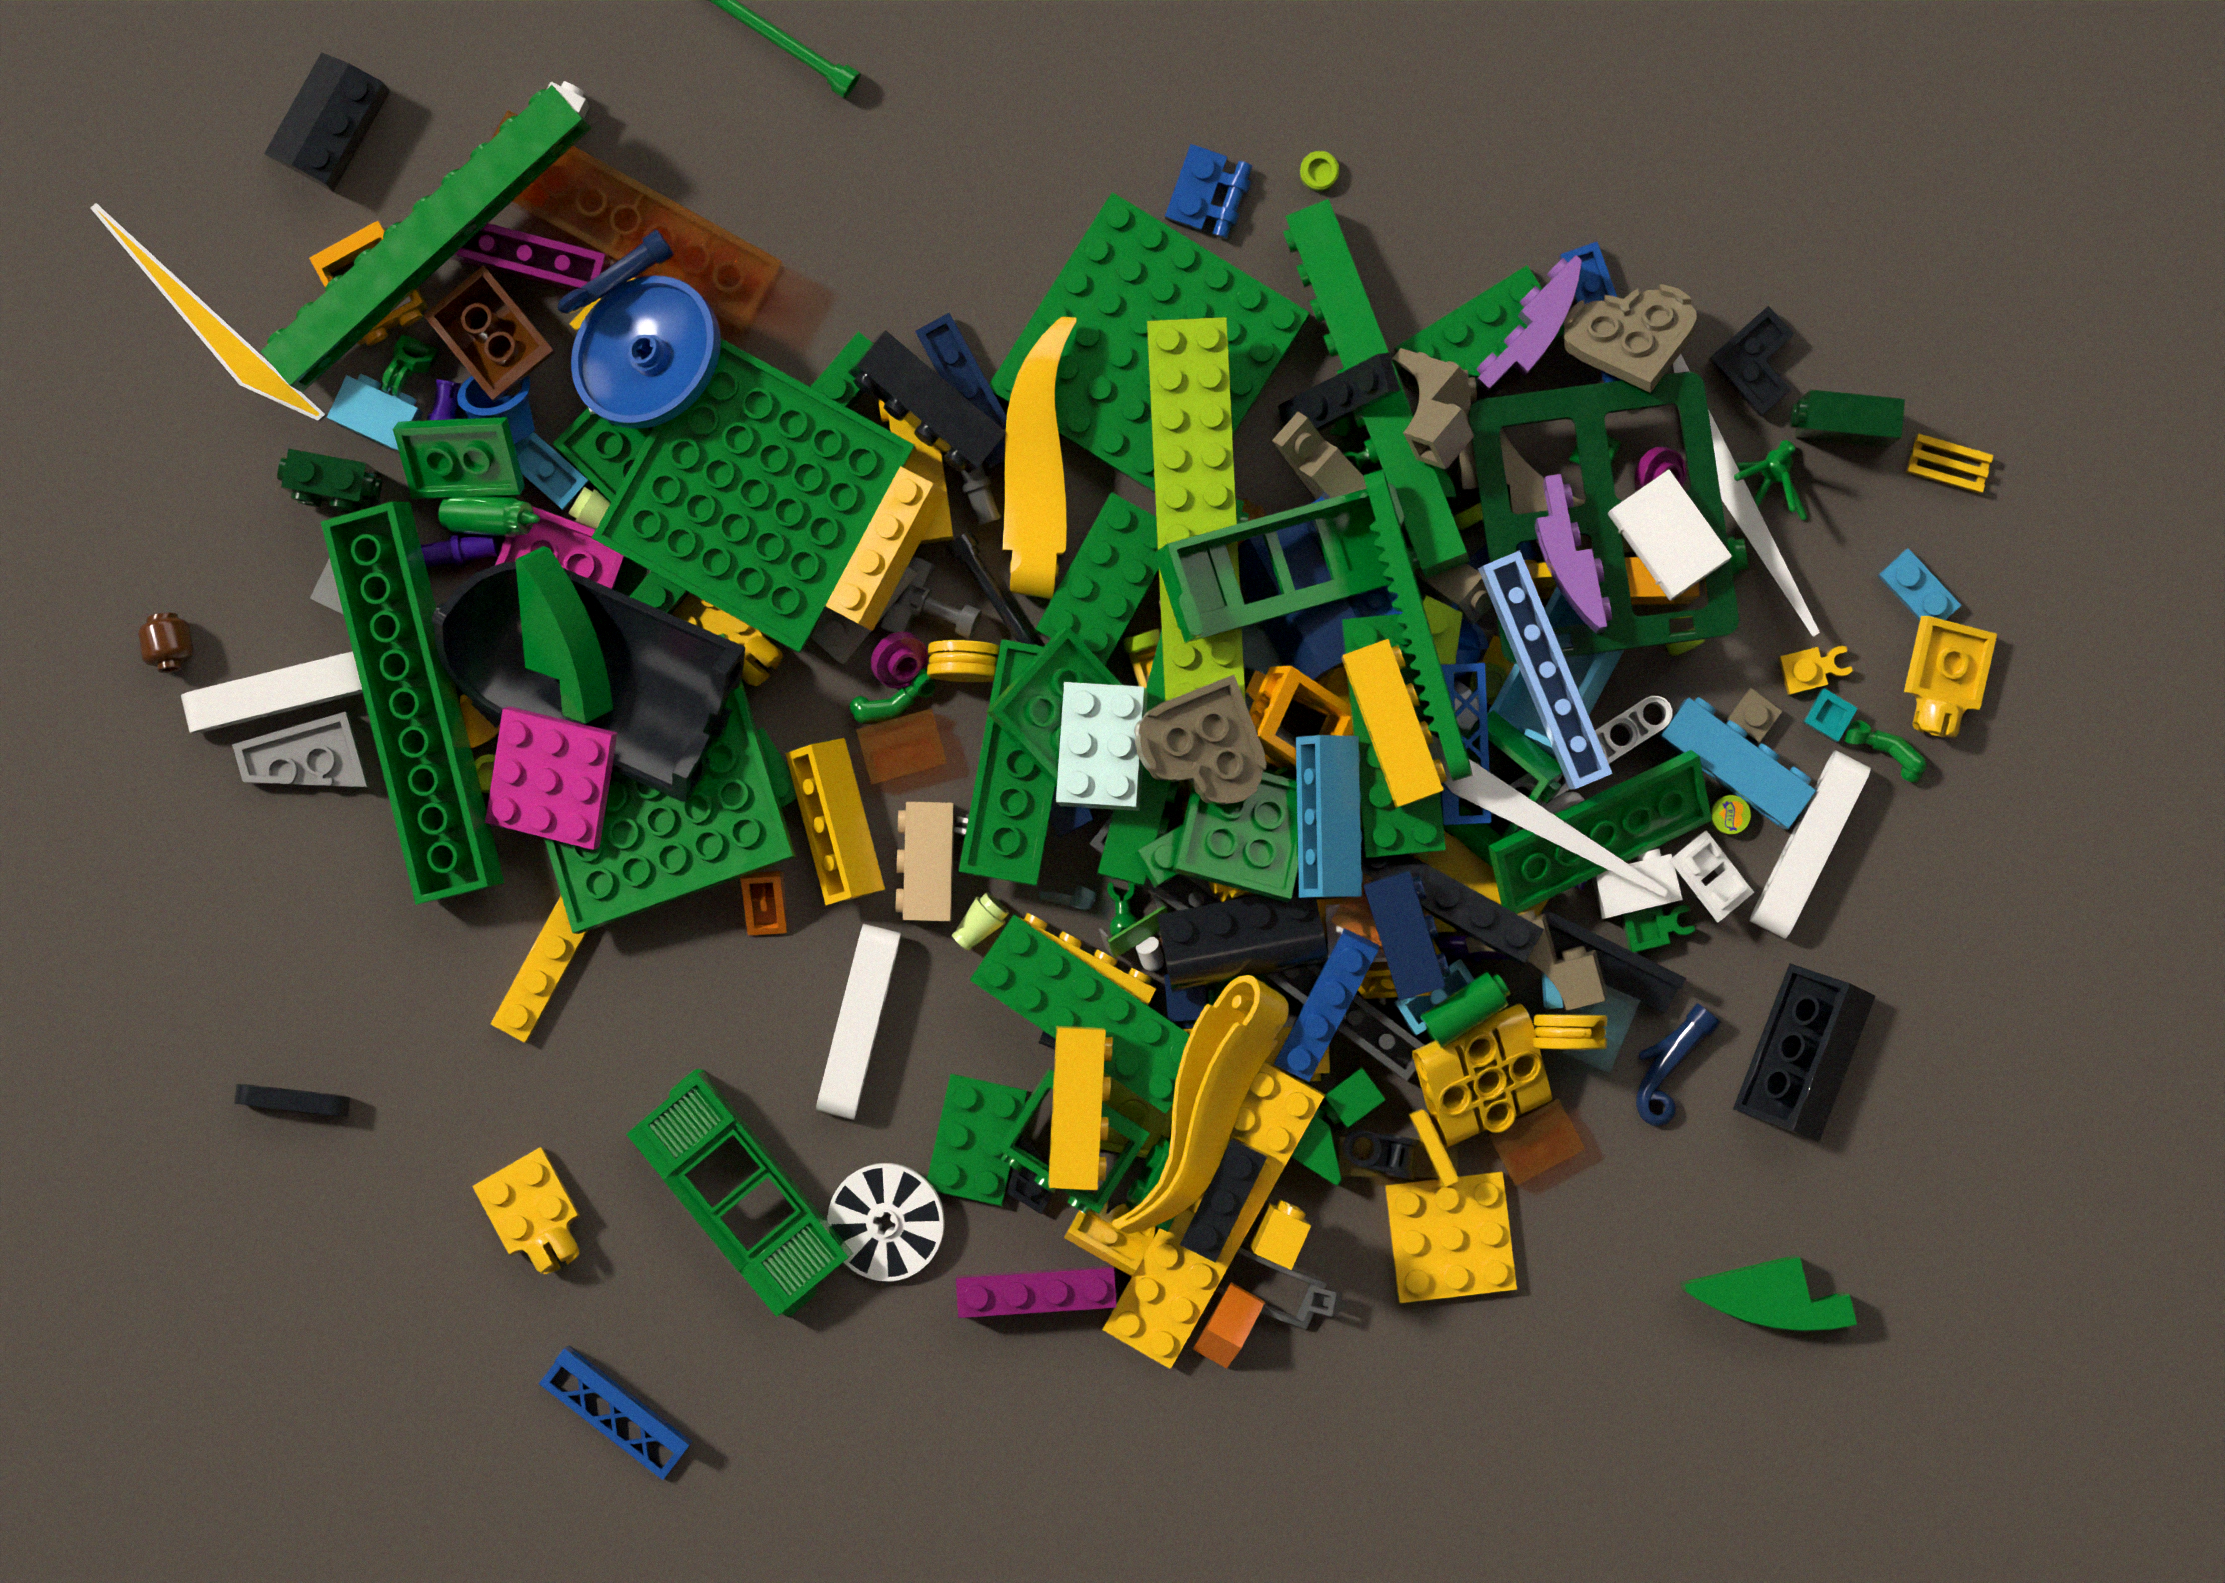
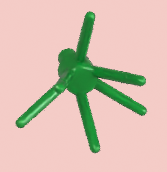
M1787 440L1781 441L1777 450L1770 451L1764 461L1736 463L1739 471H1741L1734 475L1736 481L1762 472L1765 477L1753 498L1757 508L1772 482H1783L1790 512L1797 511L1802 521L1807 519V514L1789 475L1793 466L1791 455L1796 450L1792 442Z

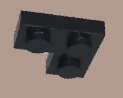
M1770 306L1766 307L1709 358L1710 362L1760 417L1792 390L1766 361L1795 335Z

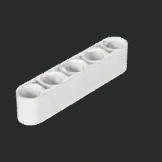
M352 651L182 694L181 699L190 734H195L361 694L363 691Z
M1660 696L1647 697L1595 730L1608 764L1655 735L1670 723L1672 708L1665 698ZM1647 704H1655L1661 709L1662 720L1658 725H1651L1645 721L1643 710ZM1614 725H1622L1628 730L1630 738L1625 746H1618L1611 741L1610 731ZM1527 773L1509 786L1514 789H1526L1531 794L1539 781L1530 773ZM1565 777L1560 791L1554 798L1569 790Z
M1837 750L1832 753L1814 787L1816 792L1805 805L1754 907L1750 922L1784 939L1787 938L1871 771L1870 767Z
M867 924L862 926L817 1100L816 1111L851 1120L855 1119L902 933Z

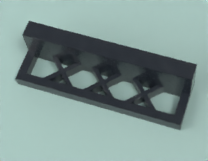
M1546 909L1542 910L1540 915L1545 914L1557 959L1563 958L1561 952L1584 946L1586 952L1596 950L1606 986L1662 1013L1667 1012L1677 989H1682L1686 977Z

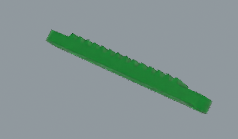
M1384 470L1364 475V480L1376 519L1369 527L1374 535L1379 536L1374 541L1376 548L1384 551L1378 557L1382 565L1389 566L1383 572V575L1387 581H1393L1387 588L1388 592L1392 596L1398 597L1392 602V606L1396 611L1403 612L1396 619L1400 626L1407 627L1401 633V636L1405 642H1411L1405 649L1408 656L1416 658L1410 664V667L1414 672L1421 673L1414 681L1419 688H1425L1419 695L1420 700L1423 703L1430 704L1423 711L1427 718L1434 719L1428 726V729L1433 734H1439L1453 782L1473 776Z

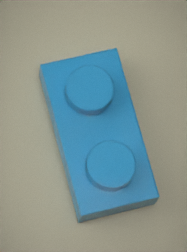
M532 432L528 437L516 443L515 450L521 473L565 511L590 481L536 433Z
M1909 548L1905 549L1877 575L1919 621L1921 616L1946 620L1961 606Z

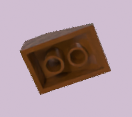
M484 265L423 315L494 403L555 353L514 299Z

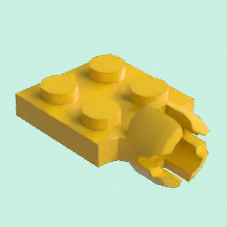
M691 593L687 595L671 614L714 634L724 633L728 635L729 640L744 646L745 659L741 678L747 684L758 686L770 677V674L755 662L757 659L766 667L772 666L775 670L782 660V652L766 638L764 633Z
M1921 616L1904 692L1915 696L1917 702L1912 723L1914 729L1939 737H1957L1964 712L1967 709L1980 710L1997 638L1996 633L1930 616Z
M542 1147L472 1186L509 1255L513 1256L518 1252L525 1251L535 1269L543 1274L561 1269L551 1249L555 1251L561 1262L566 1261L567 1265L579 1255V1248L570 1233V1224L581 1216Z

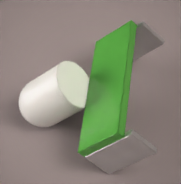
M1156 895L1153 896L1157 906L1156 911L1109 939V936L1101 928L1099 929L1105 948L1114 958L1136 946L1143 968L1151 972L1159 970L1164 964V956L1160 944L1155 937L1151 936L1160 931L1157 915L1168 913L1163 902Z

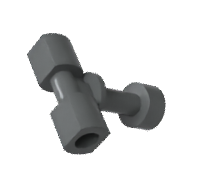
M913 556L908 566L917 575L900 595L897 604L893 603L889 608L881 628L890 633L908 632L914 616L921 619L926 612L955 624L956 634L971 639L980 623L982 610L968 604L965 605L963 610H959L931 598L932 590L927 588L935 566Z

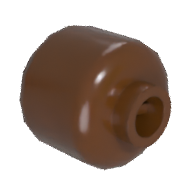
M158 613L147 617V623L143 624L138 631L142 660L147 665L158 667V672L160 673L181 670V663L188 661L193 655L189 624L185 620L178 618L177 613Z

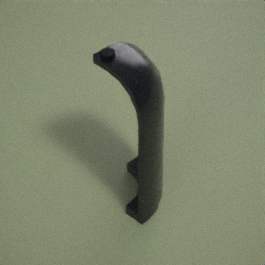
M504 562L475 573L452 593L445 604L440 603L432 616V625H434L435 644L441 665L457 688L479 708L500 720L503 708L510 706L616 732L618 734L612 770L687 803L711 762L706 758L714 736L722 738L733 709L726 707L733 688L737 689L740 686L745 659L744 646L563 568L584 604L595 630L604 657L612 697L613 710L585 724L563 716L559 679L525 668L516 562Z

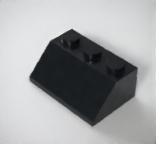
M321 52L264 154L334 192L390 90L384 82L350 63Z

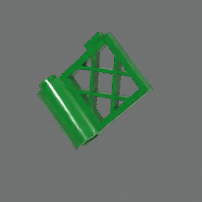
M1485 972L1421 1014L1420 1018L1426 1026L1424 1033L1429 1040L1434 1038L1439 1047L1443 1049L1508 1006L1505 997L1511 993L1498 974L1491 977Z

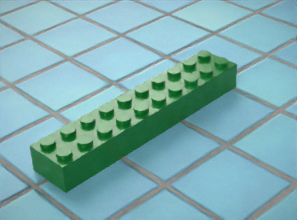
M392 501L320 521L415 904L434 902L504 884L491 826L489 823H485L487 810L456 686L441 665L435 644L432 616L436 605L410 502Z

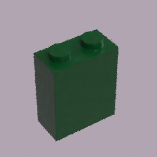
M1811 389L1798 400L1797 404L1792 405L1790 427L1796 428L1795 438L1888 448L1902 438L1905 399Z

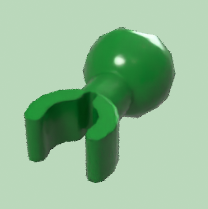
M1112 882L1108 883V894L1110 899L1115 902L1116 916L1110 922L1109 927L1112 937L1139 921L1131 914L1130 901L1135 895L1134 884L1128 883L1129 890L1124 895V901H1121L1119 895L1114 892V884Z

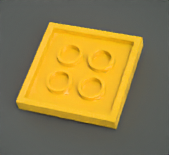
M1502 1171L1458 1176V1182L1447 1187L1442 1185L1440 1179L1385 1185L1399 1303L1517 1290Z

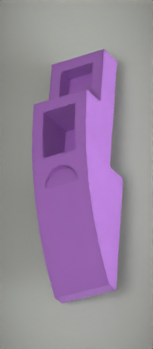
M1577 255L1569 262L1562 258L1547 274L1551 281L1542 290L1535 286L1519 302L1524 308L1518 317L1528 327L1524 329L1521 325H1518L1503 341L1508 347L1498 357L1492 352L1477 367L1476 370L1481 375L1477 378L1476 385L1485 394L1512 367L1516 368L1525 377L1555 338L1569 311L1579 281L1582 260Z
M1561 474L1546 476L1543 481V489L1549 516L1537 518L1534 525L1540 549L1546 565L1567 603L1596 634L1603 633L1607 628L1606 621L1612 620V612L1609 598L1601 597L1599 582H1604L1601 559H1594L1592 549L1576 551L1575 547L1581 546V537L1577 522L1570 523L1568 508L1574 506L1570 484H1563Z

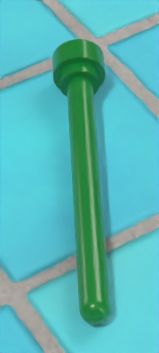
M708 0L827 78L826 83L831 86V91L843 99H846L857 85L861 72L848 64L845 66L840 63L834 65L737 0Z

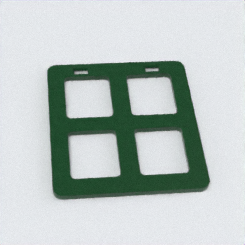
M1687 371L1665 374L1651 393L1624 380L1480 399L1473 403L1469 410L1468 418L1474 435L1472 446L1489 563L1515 553L1516 547L1520 543L1538 541L1534 526L1537 518L1549 516L1548 510L1524 514H1515L1511 511L1499 434L1500 430L1504 427L1569 419L1574 423L1585 503L1581 506L1568 508L1570 523L1577 522L1580 535H1586L1591 539L1594 559H1601L1604 582H1599L1601 597L1609 598L1612 620L1606 621L1607 628L1605 631L1597 634L1586 624L1552 628L1555 635L1570 634L1572 646L1561 648L1564 658L1725 637L1731 635L1738 627L1739 614L1730 559L1704 578L1707 596L1706 607L1642 617L1636 616L1632 611L1622 536L1618 533V528L1608 516V512L1624 500L1618 499L1615 495L1605 416L1615 412L1674 405L1678 408L1690 481V489L1686 493L1729 551L1705 385L1703 379L1697 373ZM1497 616L1502 654L1507 661L1517 664ZM1692 617V624L1695 630L1676 633L1669 632V620Z

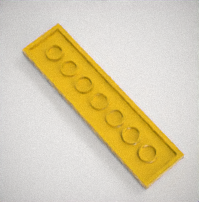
M1265 1060L1252 1081L1240 1107L1226 1149L1234 1137L1268 1154V1157L1217 1261L1213 1262L1180 1245L1206 1192L1205 1190L1195 1203L1176 1216L1168 1232L1160 1228L1158 1229L1138 1269L1117 1302V1308H1114L1103 1327V1331L1167 1368H1172L1324 1099L1325 1094Z

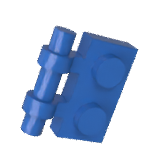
M1190 144L1164 219L1201 232L1205 219L1209 218L1217 221L1212 234L1216 237L1227 239L1231 226H1236L1240 216L1237 210L1243 193L1247 194L1250 188L1251 181L1248 179L1253 166L1247 162L1238 161L1234 174L1223 172L1227 156ZM1218 185L1228 188L1222 207L1211 204Z

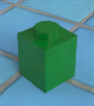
M1360 1067L1325 1093L1324 1098L1327 1103L1322 1108L1335 1126L1342 1121L1344 1126L1348 1128L1386 1099L1363 1068Z

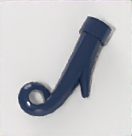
M656 229L642 238L643 243L603 273L560 299L558 311L565 314L576 312L656 263L659 265L663 264L675 254L659 230Z
M1699 1003L1695 1004L1687 1014V1019L1674 1032L1638 1054L1639 1058L1643 1060L1658 1056L1643 1078L1636 1096V1107L1640 1117L1652 1126H1662L1669 1123L1676 1112L1674 1100L1668 1094L1656 1089L1707 1035L1711 1036L1722 1023ZM1650 1100L1663 1101L1665 1104L1663 1114L1656 1115L1651 1112L1649 1108Z

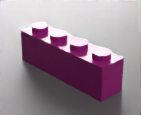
M490 223L483 227L449 258L477 267L484 265L489 270L568 291L581 288L603 273L610 265V260L606 254Z
M1112 1265L957 1275L958 1318L1117 1308L1114 1266Z

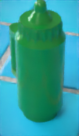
M501 495L500 497H446L439 507V521L442 527L449 529L452 533L515 537L528 534L533 524H537L540 521V517L534 514L532 506L527 502L519 501L516 495Z

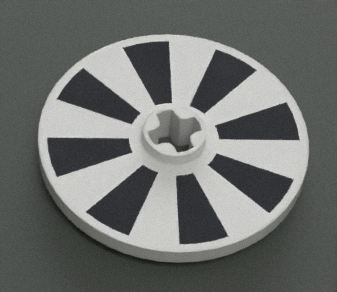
M894 1163L868 1165L848 1176L834 1193L827 1216L828 1223L854 1253L844 1263L859 1275L878 1281L901 1280L923 1269L937 1253L942 1243L945 1229L943 1206L933 1186L913 1169ZM888 1212L891 1214L890 1221L896 1225L884 1232L881 1230L882 1223L877 1221V1217H882Z

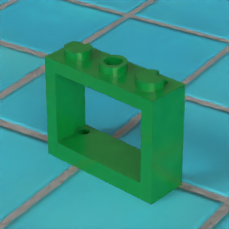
M1496 711L1489 712L1487 714L1488 745L1492 742L1535 777L1539 782L1528 798L1540 806L1544 802L1548 804L1562 787L1558 783L1563 775L1559 763ZM1478 720L1465 738L1467 740L1478 729ZM1479 737L1472 742V745L1478 750ZM1467 748L1468 758L1477 763L1479 757ZM1459 802V816L1475 815ZM1511 822L1503 835L1500 836L1486 823L1443 825L1449 833L1490 867L1492 866L1488 846L1524 829Z
M1049 1067L1002 1139L998 1149L1004 1153L1001 1158L1003 1162L1019 1172L1025 1166L1037 1174L1034 1179L1036 1183L1054 1193L1057 1188H1049L1048 1185L1049 1165L1015 1144L1050 1089L1053 1090L1054 1070ZM1102 1102L1101 1117H1108V1126L1129 1138V1140L1107 1172L1105 1181L1100 1183L1098 1190L1094 1194L1082 1189H1061L1070 1195L1067 1202L1086 1215L1090 1209L1098 1214L1100 1213L1150 1135L1148 1130Z

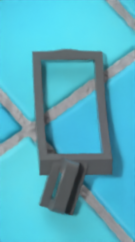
M1243 1245L1238 1249L1237 1252L1261 1264L1311 1283L1296 1317L1266 1305L1263 1306L1261 1313L1307 1329L1314 1312L1338 1318L1339 1311H1346L1347 1301L1341 1300L1343 1293L1325 1289L1327 1283L1322 1279L1294 1268L1292 1270L1254 1254L1251 1249ZM1220 1281L1215 1291L1224 1295L1228 1287L1222 1285Z

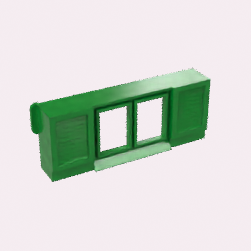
M1388 482L1399 522L1402 523L1404 514L1396 489L1393 484ZM1367 488L1167 543L1154 554L1184 642L1189 643L1234 629H1240L1391 585L1393 581H1387L1383 575V572L1389 566L1382 565L1378 558L1384 551L1378 550L1374 544V541L1379 536L1374 535L1369 527L1376 519ZM1313 521L1332 580L1295 591L1276 531ZM1263 535L1282 595L1245 605L1226 545Z
M695 1069L670 1090V1097L640 1121L626 1135L776 1317L781 1314L792 1316L817 1294L815 1285L854 1253L710 1080L705 1071ZM734 1135L759 1165L760 1169L713 1208L686 1174ZM769 1177L796 1211L748 1250L721 1217Z

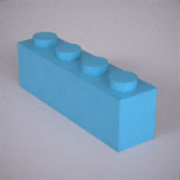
M1699 697L1695 701L1690 698L1685 699L1673 714L1670 723L1662 729L1657 738L1679 755L1689 750L1694 751L1700 756L1704 773L1734 795L1744 799L1749 806L1782 830L1789 829L1816 792L1809 785L1812 779L1796 767H1792L1790 771L1777 762L1780 756L1762 743L1758 747L1745 739L1748 733L1733 721L1729 720L1725 724L1714 716L1716 709Z
M1315 735L1296 737L1299 898L1362 896L1361 791L1359 786V763L1361 756L1359 736Z

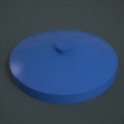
M645 276L622 284L603 296L593 306L577 332L572 349L571 371L579 396L598 416L619 427L633 429L648 428L675 418L699 398L715 372L721 346L720 329L716 315L709 303L695 289L681 280L672 277Z

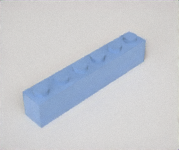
M1517 551L1478 568L1569 789H1577L1613 774L1521 552Z

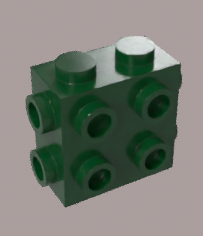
M289 448L287 458L282 457L279 462L277 479L282 481L281 488L291 493V499L297 500L299 504L321 507L322 501L330 502L329 506L335 507L337 511L353 513L360 511V508H371L373 501H379L382 491V479L378 478L379 472L365 462Z

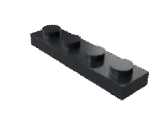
M1390 353L1377 354L1278 405L1283 426L1297 412H1300L1309 418L1319 432L1400 391Z

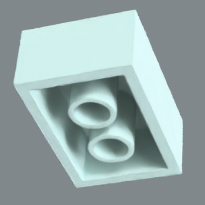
M1064 682L1056 802L1060 806L1140 811L1143 763L1137 754L1134 728L1147 711L1148 692L1145 687Z

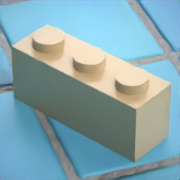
M906 802V810H898V834H905V850H897V873H904V889H896V912H903L904 921L951 922L954 803Z

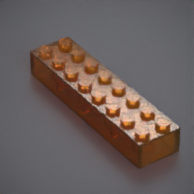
M507 110L491 140L499 133L500 126L508 118L517 114ZM572 146L509 204L590 250L606 254L608 259L614 263L643 243L642 238L658 229L675 255L661 265L656 263L637 276H667L681 280L695 289L709 303L717 320L746 336L751 331L785 270L783 262L575 146Z

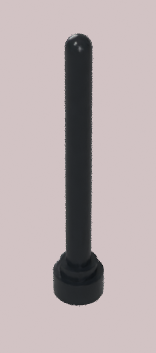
M969 530L945 546L953 561L957 559L961 565L965 563L1015 640L1021 643L1038 645L978 556L980 553L977 547L979 542L972 531Z

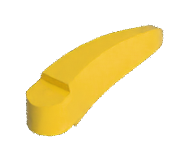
M1061 317L1041 336L1024 360L1010 397L1005 433V507L1002 551L1012 552L1010 591L1014 594L1052 599L1055 577H1058L1059 563H1056L1057 555H1063L1066 550V495L1055 411V382L1062 350L1076 324L1075 317Z
M1243 975L1232 980L1224 988L1214 1005L1207 1004L1203 1008L1194 1024L1184 1048L1176 1077L1169 1157L1158 1184L1141 1204L1112 1222L1116 1229L1130 1234L1161 1224L1177 1216L1195 1203L1211 1183L1221 1163L1244 1098L1261 1066L1277 1045L1278 1041L1274 1038L1286 1023L1289 1013L1288 1002L1285 997L1255 977Z

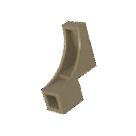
M1400 348L1392 358V361L1404 386L1420 394L1415 415L1403 434L1416 460L1447 469L1474 437L1467 422V415L1461 409V406L1472 395L1465 379V372L1454 362H1444L1431 358L1422 352L1415 353Z
M1534 910L1518 913L1519 916L1544 929L1527 961L1538 967L1553 982L1564 1001L1566 1010L1605 1001L1608 994L1596 950L1586 952L1584 946L1561 952L1563 958L1557 959L1545 914L1535 916ZM1468 935L1465 937L1469 953L1495 951Z

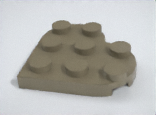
M1664 284L1659 285V290H1646L1639 293L1638 289H1636L1624 299L1604 295V301H1592L1584 304V300H1581L1569 310L1564 320V348L1569 354L1574 355L1582 362L1651 393L1692 340L1697 329L1696 310L1691 305L1689 295L1678 288Z
M1235 675L1228 676L1158 704L1146 712L1142 720L1138 721L1134 728L1138 757L1156 780L1175 782L1188 779L1201 799L1209 804L1226 805L1238 803L1256 793L1257 786L1262 779L1263 770L1266 769L1265 754Z

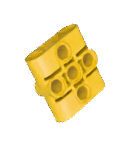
M1519 1003L1494 1014L1443 1049L1434 1041L1412 1051L1429 1117L1444 1148H1448L1485 1130L1495 1133L1503 1132L1512 1125L1516 1116L1552 1101V1094L1540 1049L1533 1046V1037H1536L1534 1026L1522 1004Z

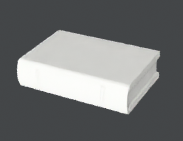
M1670 470L1661 474L1608 512V516L1619 530L1618 533L1623 535L1656 581L1655 584L1660 586L1670 601L1720 568L1732 557Z

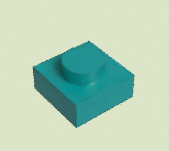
M1824 688L1820 691L1802 723L1830 740L1839 742L1858 708Z

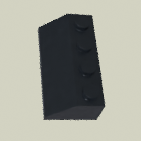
M1789 963L1733 1109L1786 1131L1819 1142L1876 996L1851 983Z

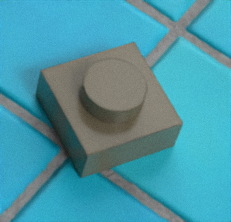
M1750 688L1726 721H1733L1748 733L1747 736L1756 743H1760L1782 713V710Z

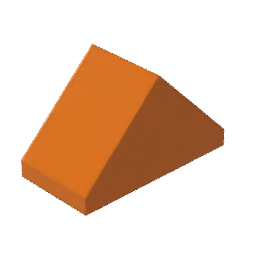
M754 872L740 877L748 935L787 933L784 872Z
M1231 1282L1193 1346V1350L1227 1369L1243 1347L1265 1301Z

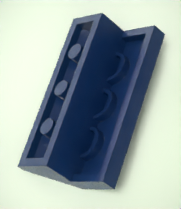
M1310 522L1276 531L1295 591L1332 580L1318 536ZM1263 535L1243 541L1238 546L1239 582L1250 602L1253 603L1282 595ZM1350 596L1342 600L1264 621L1262 624L1284 665L1293 666L1315 682H1318L1333 669L1344 667L1341 659L1345 654L1342 620L1361 618L1362 616Z

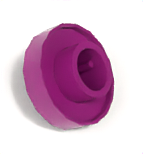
M1655 447L1647 451L1640 459L1634 477L1636 492L1667 470L1671 471L1681 487H1683L1686 467L1681 454L1667 447Z
M902 631L892 633L882 639L874 649L871 657V670L875 677L882 684L893 689L910 686L913 678L921 669H926L928 664V650L924 643L912 633Z

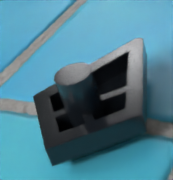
M1022 1136L1019 1147L1049 1165L1025 1136ZM1025 1166L1021 1172L1013 1168L1008 1194L1041 1214L1054 1193L1036 1183L1034 1179L1037 1174Z

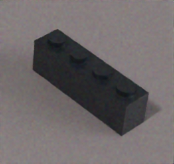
M886 330L876 337L848 372L855 378L853 382L861 391L867 395H876L885 403L884 409L888 414L899 421L904 419L915 428L914 434L921 442L930 447L935 445L945 454L944 460L959 472L964 470L969 474L977 469L1006 433Z

